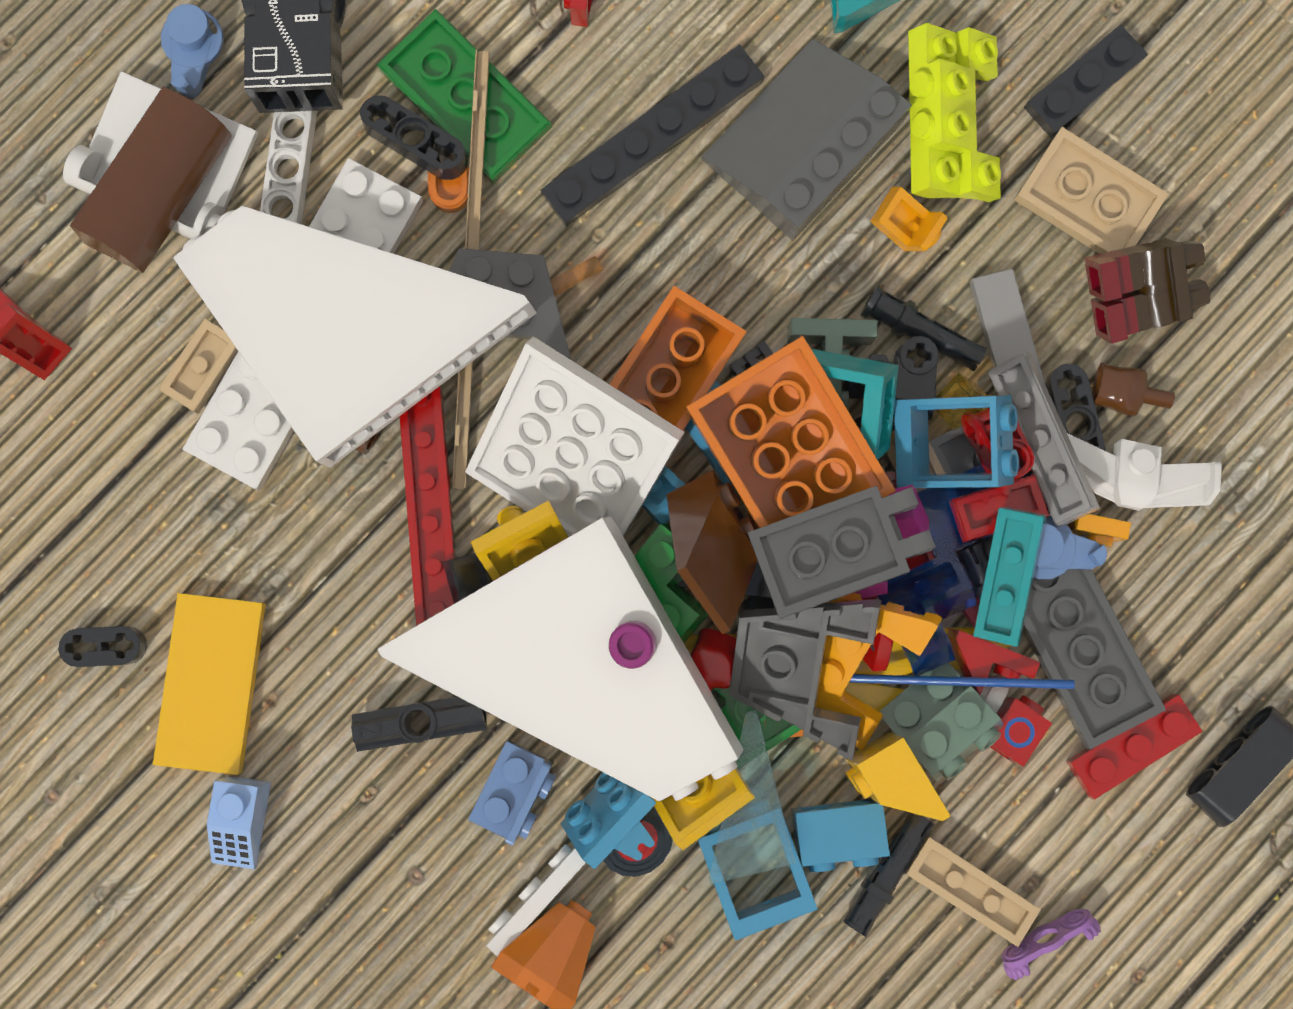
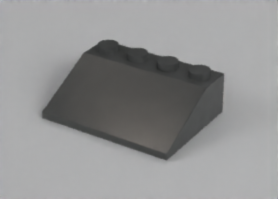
M812 39L708 149L701 160L794 241L902 125L912 105L881 77Z

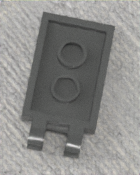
M874 486L748 532L779 620L910 572L906 559L932 551L936 546L929 530L903 539L894 516L917 508L916 506L919 503L913 488H907L882 498L878 487Z

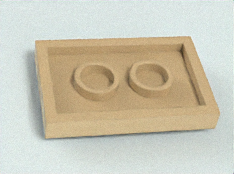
M1061 127L1014 200L1101 254L1136 246L1169 193L1064 127Z

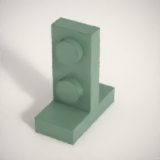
M791 318L787 327V343H791L803 336L808 344H820V351L850 356L849 349H842V345H871L877 338V320ZM828 377L848 410L849 392L842 390V380Z

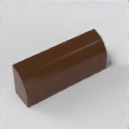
M163 86L69 226L85 245L144 273L232 138V134L220 120L205 108Z

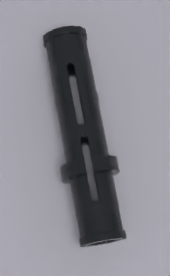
M908 812L901 828L889 845L890 856L882 857L869 879L864 878L860 884L863 889L846 917L842 920L845 924L863 936H868L869 931L886 903L891 905L895 897L892 894L897 884L907 871L925 838L935 826L934 823L922 815Z

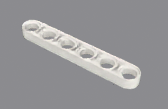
M317 111L274 112L260 212L272 215L271 209L273 204L280 199H288L293 203V211L285 219L302 225ZM291 119H300L304 122V131L296 138H287L283 135L284 124ZM285 159H294L299 163L296 175L289 179L279 177L277 174L278 165Z

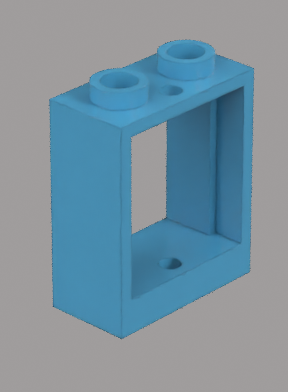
M1011 395L895 400L897 488L914 485L915 488L1002 487L1014 484V477L1019 469V458L1017 451L1013 450L1012 431H1015L1017 428L1018 415L1015 405L1012 404ZM990 407L992 473L930 474L928 410Z
M767 800L745 807L743 809L744 816L731 821L725 819L698 839L735 941L818 910L781 809L777 803L769 806ZM773 823L797 889L736 912L712 846Z

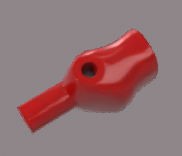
M702 629L698 633L696 645L690 656L710 691H712V688L727 689L731 683L737 639L726 633L722 634L717 630Z

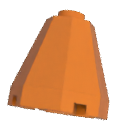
M570 900L567 906L558 902L506 946L490 967L549 1008L572 1009L576 1003L596 928L589 922L592 913L573 900Z

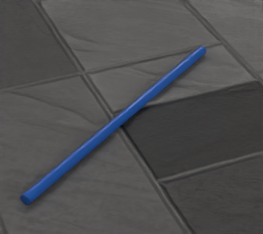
M854 674L849 682L1075 689V680Z

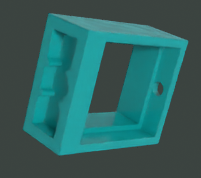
M811 349L827 377L865 384L861 433L878 460L890 449L899 365Z

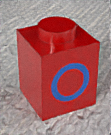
M1024 695L1019 700L1005 697L996 713L1004 724L998 730L1001 733V737L990 748L1013 764L1024 767L1052 725V722L1041 716L1045 709Z

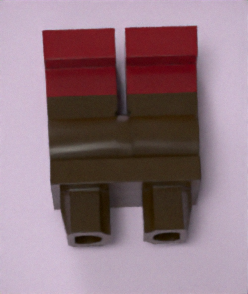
M1163 238L1152 243L1084 257L1089 293L1097 297L1091 299L1095 332L1097 336L1111 344L1127 340L1130 334L1150 328L1167 326L1176 321L1183 322L1193 319L1192 310L1211 302L1209 287L1206 281L1198 279L1188 282L1187 269L1202 266L1206 261L1202 243L1196 241L1176 242Z

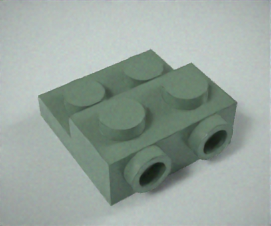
M944 657L922 675L961 677ZM911 684L879 711L883 714L882 719L896 735L904 737L916 759L936 782L943 777L946 780H950L958 775L967 765L964 759L977 748L983 752L991 747L1001 737V733L998 730L1004 726L1001 718L972 686Z

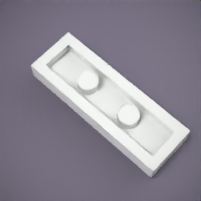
M565 844L548 862L553 870L541 882L535 877L518 895L523 903L515 912L511 914L505 909L488 928L493 936L486 947L496 956L522 934L586 863L582 860L575 847L571 849Z

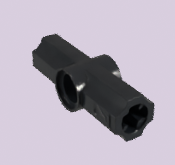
M458 696L352 714L351 725L353 742L357 752L407 743H421L426 740L488 729L486 711ZM415 710L424 711L429 716L430 727L425 734H419L411 728L410 717Z

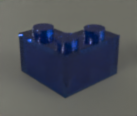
M954 550L910 569V572L888 580V593L877 595L878 600H882L881 605L886 606L888 602L904 606V611L923 616L926 612L937 614L943 619L976 605L973 586ZM941 622L920 656L900 645L914 676H920L955 660L951 642Z

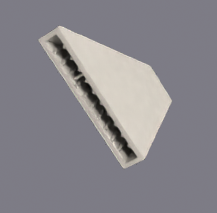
M240 206L236 210L223 214L218 219L217 225L202 236L190 239L183 246V250L173 257L316 462L329 468L537 313L522 294L245 206Z
M612 516L597 520L377 649L381 657L658 801L670 795L674 797L675 801L686 797L699 788L696 781L709 774L712 775L714 780L725 776L738 767L735 760L739 759L744 750ZM629 621H639L649 626L654 632L657 641L656 652L652 659L642 667L628 669L618 665L609 652V638L612 632L618 626Z

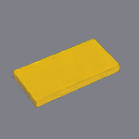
M177 593L153 765L241 775L243 773L266 603Z

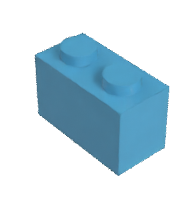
M873 799L791 808L797 855L802 867L809 866L810 872L831 871L836 869L835 863L852 861L854 867L873 866L879 864V857L890 856L884 807Z

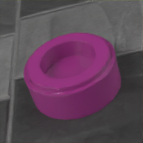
M639 621L623 623L612 632L609 638L610 655L618 665L624 668L635 669L642 667L652 659L656 652L657 641L654 632L649 626Z

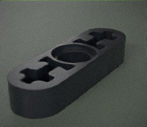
M373 96L362 104L360 117L364 129L375 140L440 179H456L465 172L467 168L465 149L462 142L389 97ZM387 113L389 122L381 118L374 122L373 117L375 115L382 117ZM418 130L425 134L423 141L416 145H408L402 141L404 135L409 131ZM438 153L445 157H449L454 153L455 160L446 159L441 163Z
M1075 364L1059 366L1047 376L1045 386L1066 433L1072 435L1066 427L1068 416L1073 413L1080 414L1087 421V431L1083 436L1074 437L1085 442L1091 440L1093 446L1106 451L1086 372ZM1064 374L1068 380H1075L1076 387L1070 390L1072 402L1081 399L1082 405H1073L1065 410L1062 409L1061 404L1070 401L1066 388L1059 389L1057 382L1063 379Z

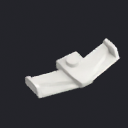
M1067 433L1093 493L1114 502L1118 507L1140 511L1143 508L1210 505L1220 492L1221 462L1161 465L1162 447L1120 439L1114 443L1113 454Z

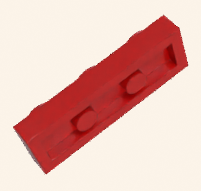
M1172 694L1162 701L1166 711L1091 750L1084 749L1066 761L1090 799L1095 800L1203 732L1179 694Z

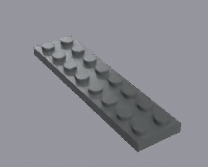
M962 425L929 441L946 474L985 473L974 448L965 436ZM1030 470L1027 474H1025V475L1022 476L1021 478H1025V477H1028V476H1032V475H1033L1032 471ZM956 487L954 490L957 496L961 497L991 487ZM994 534L975 539L976 542L983 541L988 557ZM1067 569L1064 574L1053 579L1033 578L1023 632L1048 679L1075 680V689L1054 688L1085 749L1091 750L1166 711L1091 569Z

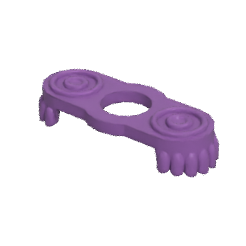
M1073 910L1051 923L1037 927L1023 938L1019 947L1014 944L1007 947L1001 955L1004 970L1007 976L1014 980L1022 979L1024 975L1029 976V962L1043 954L1057 950L1066 941L1080 933H1083L1088 940H1093L1094 936H1098V933L1101 932V927L1089 910ZM1058 933L1055 938L1046 943H1037L1040 938L1047 934Z

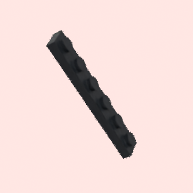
M739 44L540 190L541 195L565 227H567L764 82L765 76Z

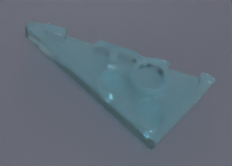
M757 710L746 712L740 738V744L744 750L739 759L735 760L738 765L737 769L755 798L721 822L709 876L711 884L795 864Z

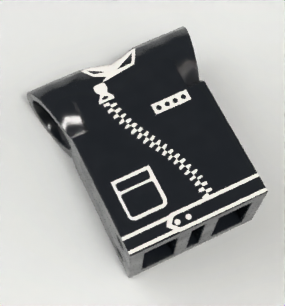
M241 0L246 17H244V90L259 113L343 110L340 28L345 18L347 0Z

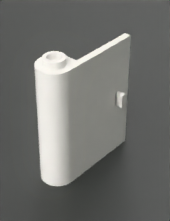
M121 71L89 148L79 145L68 155L63 168L64 182L91 194L161 89ZM208 109L206 110L226 126L232 134V138L172 228V231L190 239L205 234L217 225L218 219L225 213L259 133Z

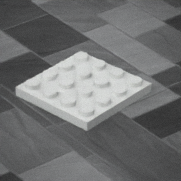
M533 336L525 343L465 473L526 512L549 500L569 537L597 520L612 516L624 537L685 432Z

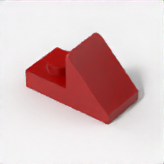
M949 628L946 637L963 677L988 678L991 667L994 664L993 673L1004 678H1019L1020 675L1035 678L1040 665L1039 661L974 637L963 631ZM972 686L979 695L982 693L984 686Z

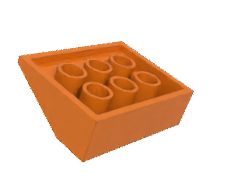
M803 336L685 407L758 529L874 486L878 487L882 498L896 491Z

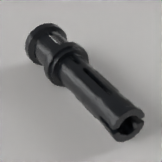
M878 283L860 313L861 317L866 319L870 316L890 327L891 333L896 336L898 334L902 336L905 333L910 337L922 336L929 338L936 345L939 353L959 362L973 372L977 369V366L986 354L987 348L971 341L917 311L918 306L915 305L914 301L909 300L905 302L886 292L883 284Z

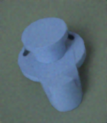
M181 4L175 7L168 14L161 32V46L166 56L171 60L170 83L186 98H195L200 94L209 65L220 55L224 45L223 30L217 19L208 11L192 4ZM208 19L215 24L218 31L216 34H213L210 29Z
M1049 515L1045 519L1033 578L1053 579L1064 574L1067 569L1088 570L1102 566L1107 558L1105 545H1099L1096 541L1072 534L1067 525L1056 527L1052 517Z

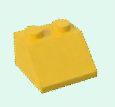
M887 732L866 745L863 751L860 749L856 751L853 760L846 759L851 768L845 771V774L858 795L861 794L864 799L870 797L880 805L941 821L951 817L904 737Z

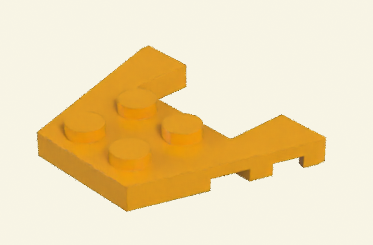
M852 593L827 603L859 601L862 599L860 594ZM888 602L886 606L881 605L876 635L880 632L920 656L943 618L926 612L923 616L904 611V606ZM827 635L816 705L821 709L861 717L856 747L863 751L880 723L883 714L850 695L845 689L871 644Z

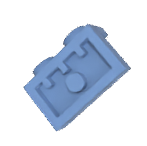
M507 740L468 820L506 838L505 843L512 846L518 836L526 839L537 818V815L530 812L537 796L544 800L546 799L556 778V775L549 772L554 762Z

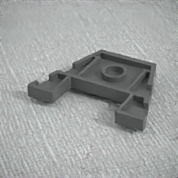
M458 249L449 272L522 294L537 312L508 334L507 338L531 339L534 336L571 360L544 255Z
M870 599L824 603L780 620L775 608L743 610L739 618L729 695L778 722L781 718L804 730L803 736L816 743L821 739L837 748V754L853 760L861 717L816 707L827 635L873 645L882 600Z

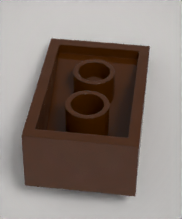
M712 470L666 495L677 571L717 628L724 634L732 628L758 562L748 536V532L756 530L758 527L750 514L743 516L737 508L740 506V502L730 483L722 484Z

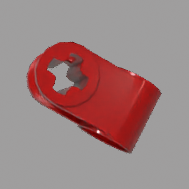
M990 407L975 414L967 412L961 416V424L965 436L974 448L985 473H992L989 424ZM1019 422L1017 423L1016 430L1012 431L1013 450L1017 451L1019 458V469L1014 477V481L1027 474L1034 465L1033 450L1029 446Z

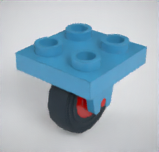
M604 772L596 780L595 787L582 800H578L571 805L565 815V819L560 823L582 860L595 870L603 861L610 870L622 876L637 877L652 872L664 862L671 851L673 842L671 835L654 807L656 804L655 800Z

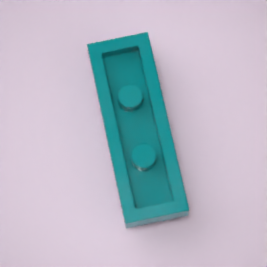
M1004 506L999 507L974 637L1016 647L1020 644L1046 515Z

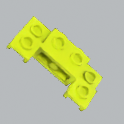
M929 23L909 30V98L912 105L910 108L911 194L925 198H966L985 202L1000 199V158L977 152L975 79L986 82L998 77L997 37L970 27L953 32Z

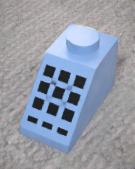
M226 776L214 780L207 820L212 863L248 869L257 868L271 782L235 776Z

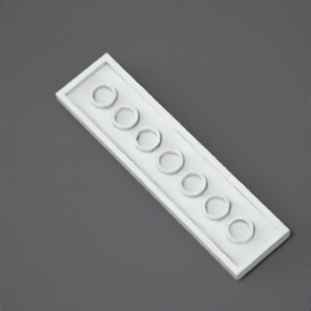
M348 158L309 227L394 254L420 209L423 199L416 193ZM239 351L182 450L250 487L261 491L294 430Z

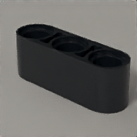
M1273 706L1263 708L1244 725L1194 779L1186 791V796L1219 827L1231 824L1293 759V725Z

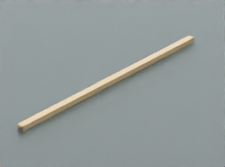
M477 49L475 53L465 249L479 250L490 56L489 50L487 53V51L477 52ZM473 361L458 372L452 488L457 490L467 488V473L465 471L468 467Z

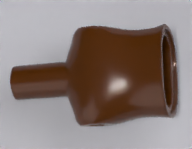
M1103 362L1100 363L1092 387L1095 406L1106 407L1117 413L1129 416H1136L1144 403L1171 409L1175 400L1174 392L1148 387L1146 370L1133 367H1116Z

